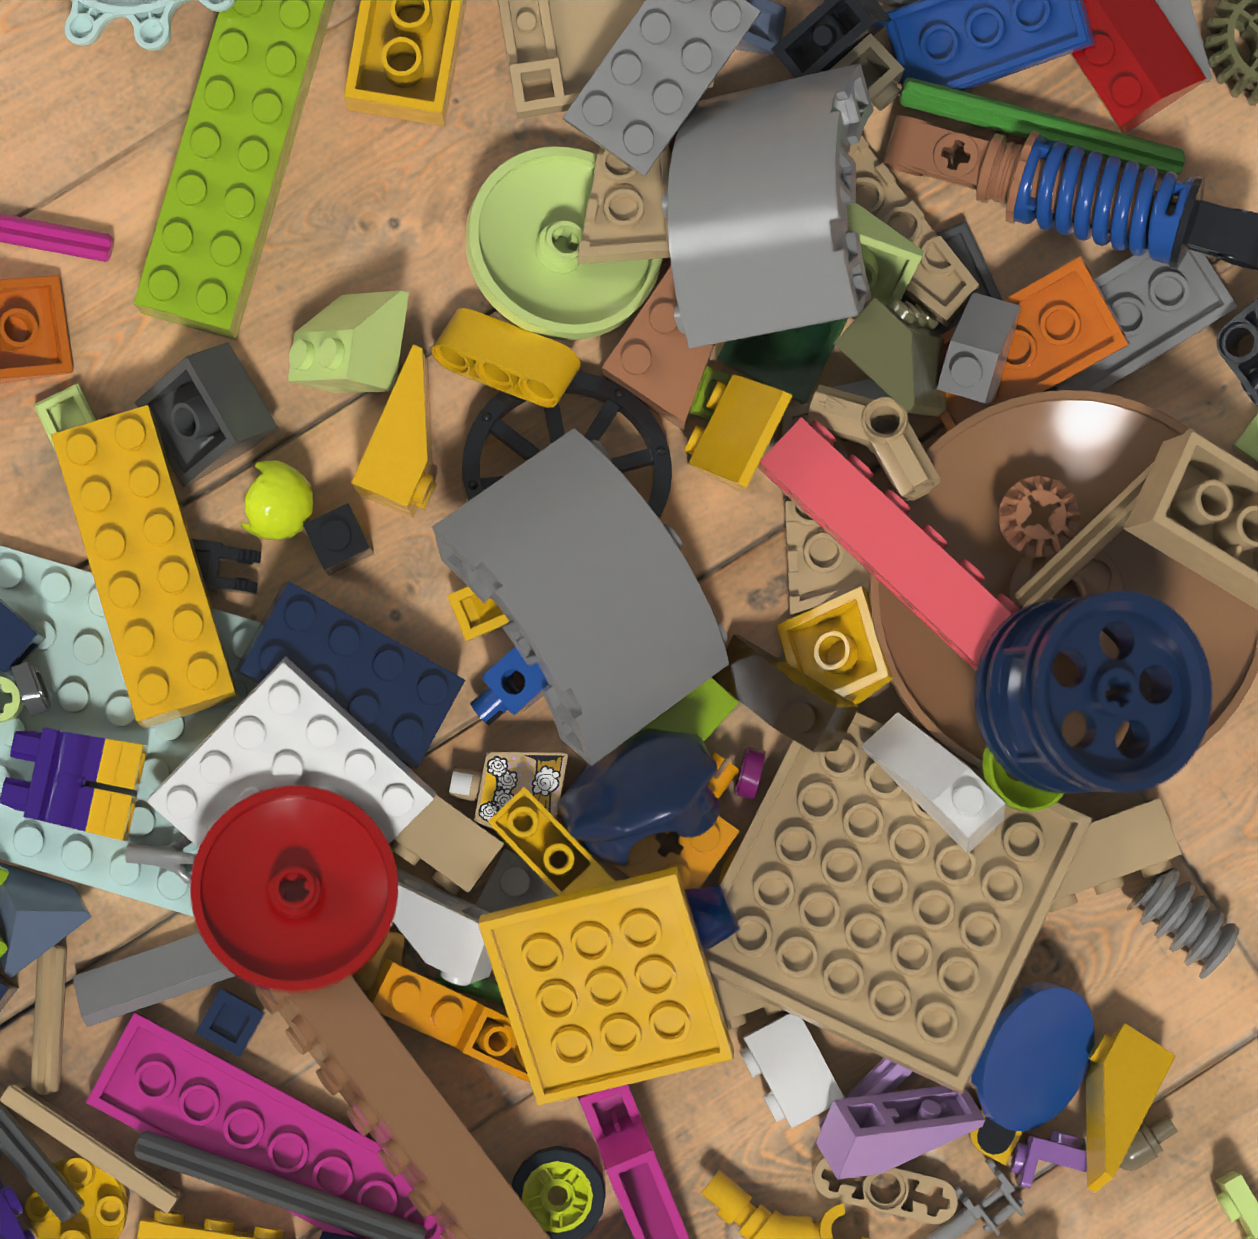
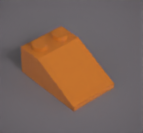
M59 275L0 279V384L73 373Z

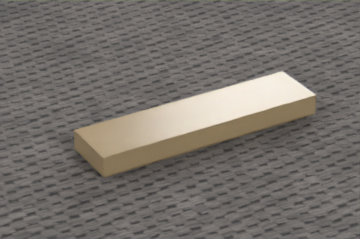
M23 1083L9 1085L1 1096L0 1102L166 1214L173 1211L183 1197V1191L39 1094L32 1093L31 1089Z

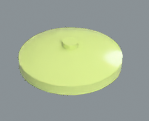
M554 146L529 150L512 157L500 165L481 186L469 210L465 228V250L468 264L476 284L490 304L517 326L541 336L559 340H581L597 337L621 326L639 310L656 284L662 263L661 258L578 264L577 256L585 226V215L591 195L597 155L570 147Z

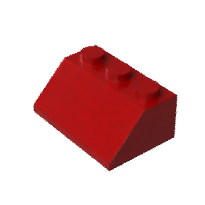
M1084 0L1096 45L1076 51L1070 55L1121 133H1128L1207 80L1155 0Z

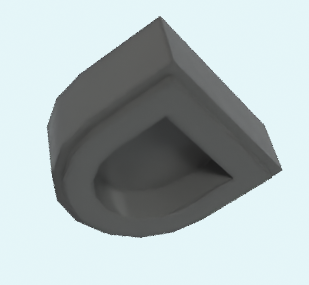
M27 661L11 667L20 695L29 714L35 716L48 711L51 707V701L39 666Z

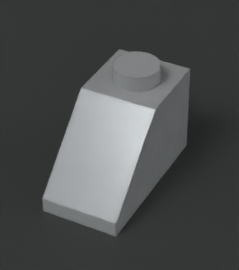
M973 292L951 338L937 390L982 403L995 402L1022 306Z

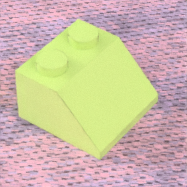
M399 290L339 296L295 332L293 345L289 352L290 368L288 382L332 393L392 391L397 379L409 292Z

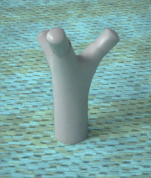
M184 836L176 842L167 845L156 846L128 843L125 859L126 863L154 865L165 868L178 875L188 884L191 880V874L182 864H194L196 854L181 852L183 848L192 843V841Z

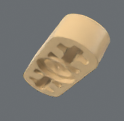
M824 1156L818 1159L813 1168L812 1176L816 1188L823 1196L832 1200L929 1224H941L948 1221L957 1209L958 1198L956 1191L946 1180L940 1177L894 1167L881 1174L886 1173L896 1177L899 1183V1193L894 1200L882 1203L876 1201L870 1191L873 1179L880 1174L863 1177L861 1184L862 1197L859 1198L852 1196L856 1190V1186L842 1182L837 1186V1190L829 1189V1181L822 1177L824 1169H831ZM908 1179L918 1180L913 1190L925 1194H930L933 1186L941 1187L940 1195L948 1199L946 1207H937L935 1214H928V1207L925 1203L911 1199L910 1210L901 1208L908 1196Z

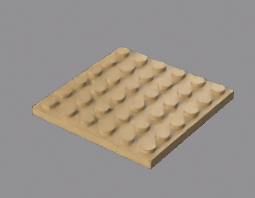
M856 713L837 751L812 752L796 741H792L697 930L712 977L963 1095L995 1023L1009 998L1091 825L1092 818L1057 802L1044 810L1034 812L1019 811L1005 806L1004 820L967 854L862 749V745L884 724ZM958 758L986 784L983 771Z

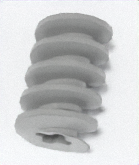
M1171 868L1150 880L1133 898L1127 910L1130 911L1142 904L1145 910L1139 922L1144 925L1157 918L1160 923L1154 935L1160 938L1172 932L1175 936L1169 949L1175 952L1187 946L1190 950L1184 963L1189 966L1201 959L1204 965L1199 977L1204 979L1228 956L1235 945L1240 929L1235 923H1229L1221 927L1225 915L1220 909L1205 914L1209 907V899L1203 895L1191 900L1195 890L1191 882H1185L1175 887L1180 873L1176 868Z

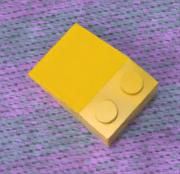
M412 345L351 482L360 496L411 518L414 517L417 508L427 509L437 483L433 482L434 477L432 476L428 363L423 349L416 345Z
M735 374L731 376L728 384L718 380L706 407L714 410V413L706 429L696 425L684 449V452L692 455L688 466L740 492L746 489L793 395Z

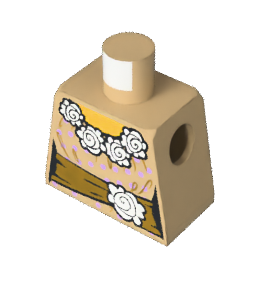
M487 752L483 772L454 767L449 797L477 802L474 822L494 829L487 821L525 787L557 820L559 813L557 803L562 797L569 755L566 753Z

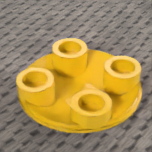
M70 1157L54 1163L55 1167L84 1200L85 1205L81 1211L66 1222L60 1221L34 1188H32L26 1200L25 1210L33 1232L38 1239H118L125 1227L128 1216V1198L124 1185L83 1157Z

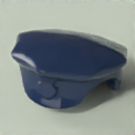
M646 728L635 733L591 766L587 763L575 782L557 803L558 812L570 835L576 839H581L585 848L593 855L607 863L626 867L629 864L630 849L647 836L673 830L684 838H692L702 835L714 825L719 816V802L708 785L717 770V764L710 756L699 735Z

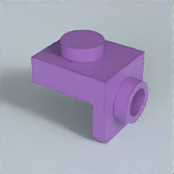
M1053 1130L1050 1139L1027 1133L1025 1144L1018 1142L1012 1156L1010 1172L1017 1174L1015 1183L1030 1189L1038 1160L1087 1172V1149L1080 1148L1082 1138Z

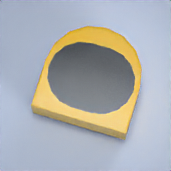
M982 1113L985 1122L981 1128L968 1133L969 1139L973 1146L981 1153L1006 1166L1023 1131L1006 1129L991 1121Z

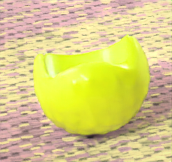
M278 460L259 461L255 464V468L261 471V475L251 484L245 496V513L249 524L241 522V527L264 540L292 538L303 530V524L309 522V518L313 513L312 486L300 471Z

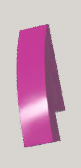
M629 1085L578 1096L596 1140L605 1170L634 1239H690Z

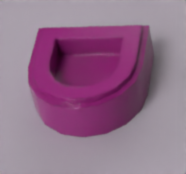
M752 747L744 749L740 772L738 773L734 790L735 796L754 800L766 751Z

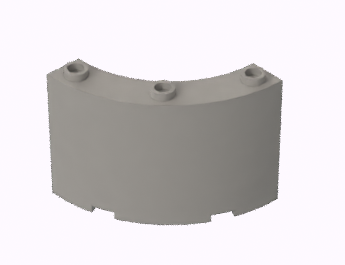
M860 63L699 100L679 128L672 151L668 193L663 195L662 208L668 221L671 268L678 303L674 310L675 322L679 331L683 334L685 333L689 349L858 316L872 300L862 257L859 233H849L847 205L856 203V163L849 156L850 144L860 142L864 126L874 111Z
M575 428L432 526L441 561L475 593L482 603L492 598L508 618L509 622L503 626L504 631L527 665L532 666L534 663L539 665L549 684L541 691L554 718L560 739L591 766L729 665L724 645L727 641V634L722 625L715 619L699 582L680 551L682 549V542L678 534L669 525L661 523L639 492L611 462L605 447L595 439L589 441Z

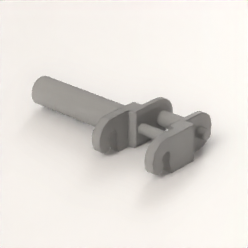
M989 1158L985 1163L1000 1181L997 1185L998 1189L980 1203L972 1204L957 1184L954 1185L953 1188L956 1191L957 1197L965 1207L924 1239H957L974 1226L976 1220L980 1217H983L987 1223L983 1226V1229L986 1232L992 1229L998 1236L1000 1231L997 1227L1015 1212L1021 1216L1025 1215L1020 1207L1024 1202L1020 1197L1015 1201L1010 1195L1015 1188L997 1168L993 1160ZM1001 1195H1004L1009 1204L990 1218L984 1209Z

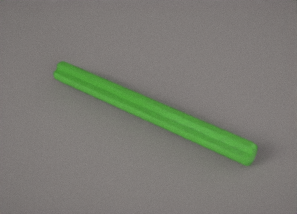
M906 78L900 91V104L905 107L1026 139L1032 131H1037L1048 140L1065 142L1068 150L1077 145L1082 147L1087 155L1091 151L1101 152L1103 159L1106 160L1110 156H1117L1121 159V164L1135 161L1139 164L1140 169H1145L1147 166L1156 167L1159 174L1164 175L1171 171L1179 176L1185 163L1184 151L1176 147L915 78Z

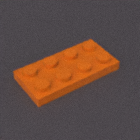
M1082 256L1003 299L1004 301L1021 305L1022 308L995 402L982 403L946 392L947 410L940 418L947 431L966 418L992 405L1015 397L1046 392L1130 345L1128 338ZM957 326L940 335L944 338L945 358Z

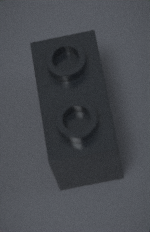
M825 0L771 50L794 78L828 71L870 33L874 36L892 19L876 0Z

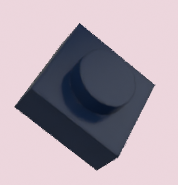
M220 988L196 1033L232 1054L242 1057L266 1012L226 989Z

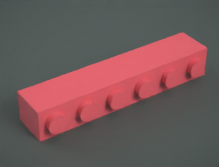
M801 417L760 460L757 468L972 669L977 671L981 654L988 640L1001 623L1018 611L1019 608L1005 595L1000 593L995 598L981 585L985 577L969 561L963 558L957 563L943 549L948 543L935 529L928 524L920 528L906 515L911 510L910 507L895 492L888 489L883 494L869 480L872 478L873 473L861 460L852 454L848 459L841 455L832 446L836 442V438L821 423L814 420L809 425Z

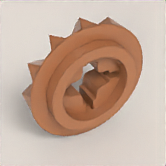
M1038 475L1017 482L1007 491L1001 501L998 518L1004 538L1015 550L1032 557H1047L1058 553L1076 536L1081 514L1075 495L1060 480ZM1028 497L1031 498L1033 503L1036 502L1040 508L1057 505L1058 508L1048 518V523L1051 526L1049 530L1053 535H1050L1047 529L1044 530L1040 524H1035L1032 527L1031 525L1025 528L1021 527V524L1027 521L1026 518L1032 514V509L1029 506L1031 503Z

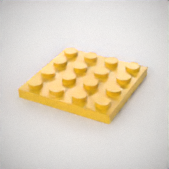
M677 867L480 915L478 926L538 1106L733 1059V1045Z

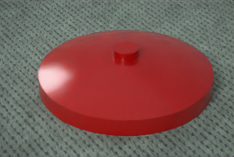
M275 787L260 791L236 803L207 832L198 849L192 867L190 880L191 907L195 923L208 949L236 977L253 986L273 992L288 994L315 992L334 986L353 976L381 948L389 934L397 910V869L393 853L382 831L353 802L338 794L316 787Z

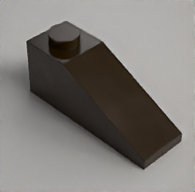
M733 634L726 648L729 665L712 676V678L771 727L812 752L837 751L859 706L740 635Z

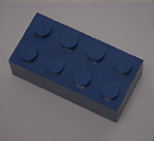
M290 581L282 584L234 670L259 684L287 657L407 767L416 769L465 682V679Z

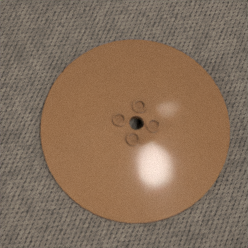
M1057 390L1011 398L987 407L966 418L943 434L925 451L941 481L928 494L914 501H905L911 509L906 515L920 528L928 524L935 529L948 543L943 550L957 563L964 558L976 567L985 577L981 585L995 598L1001 593L1021 609L1014 600L1016 592L1056 554L1047 557L1028 556L1015 550L1006 541L1000 529L998 516L1001 501L1007 491L1017 482L1038 475L1060 480L1075 495L1081 514L1077 535L1155 461L1163 441L1180 436L1189 428L1169 415L1148 405L1113 394L1082 390ZM1028 497L1031 503L1029 506L1032 509V514L1026 518L1027 521L1021 524V527L1025 528L1028 525L1032 527L1035 524H1040L1044 530L1047 529L1049 534L1053 535L1049 530L1051 526L1048 523V518L1058 508L1057 505L1040 508L1036 502L1033 503L1031 498ZM1123 529L1069 582L1077 587L1079 597L1113 591H1131L1151 596L1171 607L1188 623L1202 645L1212 681L1211 714L1205 735L1199 746L1201 748L1224 726L1237 710L1258 672V610ZM870 573L869 604L877 642L880 644L893 676L891 683L899 698L915 720L933 739L954 756L983 771V754L986 743L979 729L974 705L976 671ZM1102 631L1100 636L1101 648L1106 656L1115 660L1119 649ZM1058 652L1052 665L1053 676L1061 686L1068 687L1075 682L1078 670L1076 664L1069 656ZM1075 711L1070 712L1064 718L1061 729L1062 735L1070 747L1077 744L1083 737L1086 721L1080 713ZM1127 721L1122 723L1116 732L1117 748L1128 730L1129 723ZM1005 770L1009 778H1011L1014 781L1017 780Z

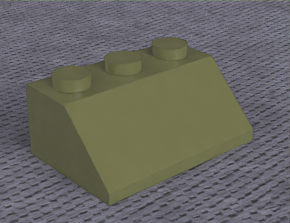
M874 297L834 344L907 413L940 417L947 410L946 392L937 390L945 362L944 338L934 330L939 324L938 321L919 304L913 306L908 301L902 303L897 298L888 301Z

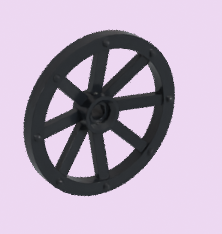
M577 372L564 394L583 395L605 403L584 437L589 441L593 439L600 441L618 412L623 414L634 425L643 438L647 449L611 458V462L621 473L652 465V492L647 504L660 520L671 488L672 463L669 447L659 423L649 409L625 388L600 376ZM501 391L486 404L472 424L466 439L462 459V486L466 503L504 477H480V458L485 442L490 434L526 461L541 451L501 420L508 412L526 402V400ZM559 402L554 407H543L550 444L565 434Z

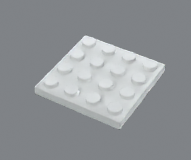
M285 657L149 796L147 802L199 848L214 823L228 809L248 796L282 786L316 787L338 794L361 808L380 828L389 844L434 800L436 792L294 663Z

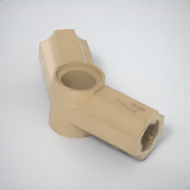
M819 384L809 408L807 419L809 425L816 420L834 437L866 445L877 457L897 495L904 501H914L928 494L935 486L940 484L941 479L908 422L907 412L894 399L881 397L873 400ZM881 420H891L898 425V428L889 434H880L872 427Z

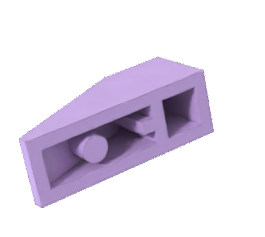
M945 1086L836 1099L832 1102L816 1144L837 1180L875 1175L886 1172L981 1128L985 1118L966 1088L963 1095Z

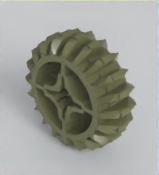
M1219 0L1214 7L1218 16L1210 17L1206 25L1214 34L1205 39L1204 47L1209 50L1219 51L1208 59L1209 67L1223 66L1224 70L1216 78L1218 84H1225L1228 80H1233L1236 85L1231 90V96L1237 98L1245 89L1250 92L1248 104L1256 106L1258 103V13L1252 16L1247 11L1258 8V0ZM1235 29L1241 32L1240 38L1250 48V58L1247 64L1243 61L1236 48L1234 39Z

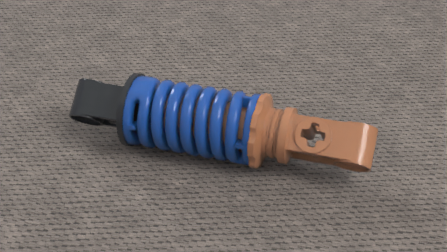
M897 115L883 160L887 167L907 174L921 177L927 176L976 190L977 201L988 203L989 200H993L994 202H1001V204L1006 205V222L1012 224L1018 222L1028 225L1036 219L1038 226L1043 230H1051L1056 226L1057 232L1065 236L1070 235L1074 231L1077 239L1086 241L1092 237L1094 243L1100 246H1105L1111 241L1114 250L1123 251L1129 246L1130 252L1136 256H1142L1148 250L1152 260L1168 264L1169 268L1178 270L1188 250L1213 256L1239 267L1258 270V213L1237 208L1232 209L1203 201L1204 177H1190L1182 183L1178 181V175L1170 171L1164 174L1158 191H1155L1158 176L1156 167L1147 166L1143 171L1142 178H1137L1140 169L1139 164L1135 161H1128L1125 164L1123 174H1120L1121 159L1117 156H1110L1106 161L1105 168L1102 169L1100 167L1103 155L1098 151H1091L1087 157L1086 164H1084L1082 161L1085 151L1077 145L1070 149L1066 159L1068 146L1065 142L1048 140L1037 131H1032L1022 145L1011 141L1008 142L1006 136L997 133L991 141H986L939 128L916 118ZM959 149H964L969 159L968 164L959 163L957 170H953L952 165L947 159L948 155L956 156L959 153Z

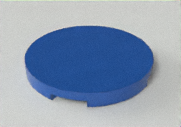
M1036 982L1023 987L1021 995L999 1015L971 1076L972 1085L977 1087L979 1101L983 1110L982 1113L988 1119L1009 1130H1032L1052 1120L1072 1100L1089 1068L1091 1060L1088 1057L1094 1047L1095 1039L1092 1013L1086 1001L1078 993L1055 982Z

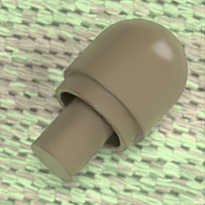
M1165 1115L1150 1126H1147L1143 1120L1120 1165L1121 1169L1134 1171L1158 1157L1157 1154L1163 1151L1160 1143L1178 1132L1168 1115Z

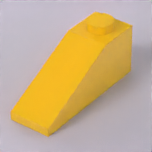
M1125 1023L1111 1036L1103 1033L1088 1059L1095 1063L1086 1078L1087 1188L1095 1193L1115 1177L1176 1055Z

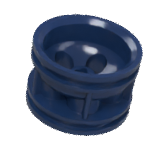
M1113 591L1083 597H1066L1039 601L1023 607L1010 615L992 634L981 654L975 676L974 705L979 729L990 752L1009 774L1025 785L1050 793L1136 792L1166 782L1184 768L1194 756L1203 740L1210 719L1212 681L1202 645L1188 623L1176 611L1162 601L1142 593ZM1102 631L1119 649L1115 660L1106 656L1101 648L1100 636ZM1058 652L1069 656L1076 664L1078 670L1075 682L1068 687L1061 686L1053 676L1052 665ZM1075 711L1084 717L1086 729L1080 741L1070 747L1065 742L1061 729L1066 715ZM1127 721L1129 723L1128 730L1117 748L1116 732L1120 725Z

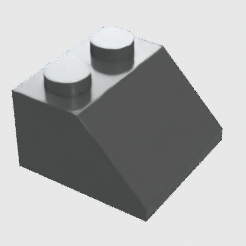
M229 342L186 356L135 401L138 408L148 405L152 411L167 459L183 487L194 483L251 450L278 428Z

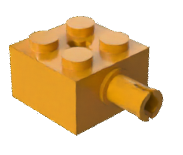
M713 752L711 757L716 761L718 770L725 759ZM730 762L717 779L713 775L709 781L708 786L717 799L720 798L735 775L740 772ZM718 816L714 825L702 835L692 838L680 836L677 843L683 848L681 853L677 855L670 852L666 857L661 856L657 852L660 848V843L655 839L658 833L652 834L638 841L630 849L628 866L611 865L629 878L677 867L689 903L737 836L739 830ZM672 830L661 833L668 835Z

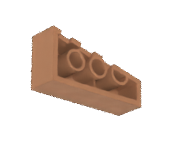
M670 267L603 364L602 377L625 388L645 406L684 431L715 344L689 349L685 333L683 334L679 331L675 322L674 310L678 303L672 268Z

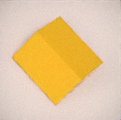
M863 586L776 625L787 664L854 704L863 702L893 679L880 644L877 642L872 623L869 597L866 588Z

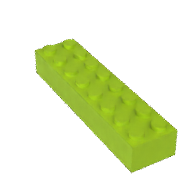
M236 0L233 8L218 13L133 303L141 314L230 339H237L335 0Z

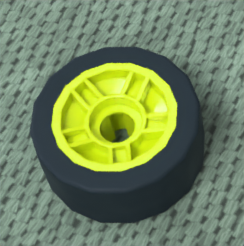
M553 1146L540 1149L522 1162L512 1179L511 1188L550 1239H581L594 1229L603 1214L606 1191L602 1174L591 1158L574 1148ZM554 1186H562L568 1194L567 1200L559 1203L558 1206L551 1204L548 1196L549 1190Z

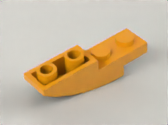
M389 959L385 960L367 997L380 1014L530 1083L507 1014L423 974L416 973Z

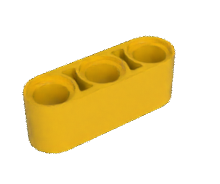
M459 308L454 313L431 349L434 359L445 369L547 408L558 404L581 367L579 357L566 345L468 308Z

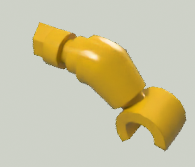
M720 1169L700 1193L719 1208L716 1215L729 1226L735 1222L741 1227L737 1233L745 1239H833L831 1233L832 1224L838 1217L845 1215L844 1203L828 1209L821 1216L819 1222H813L811 1216L783 1215L777 1209L770 1212L761 1203L756 1208L750 1203L752 1196ZM862 1236V1237H860L859 1239H870V1238H867V1237Z

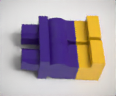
M44 727L42 732L15 731L10 757L35 762L31 782L5 778L0 803L17 811L24 812L23 817L121 841H128L137 797L87 787L88 781L139 791L148 746Z

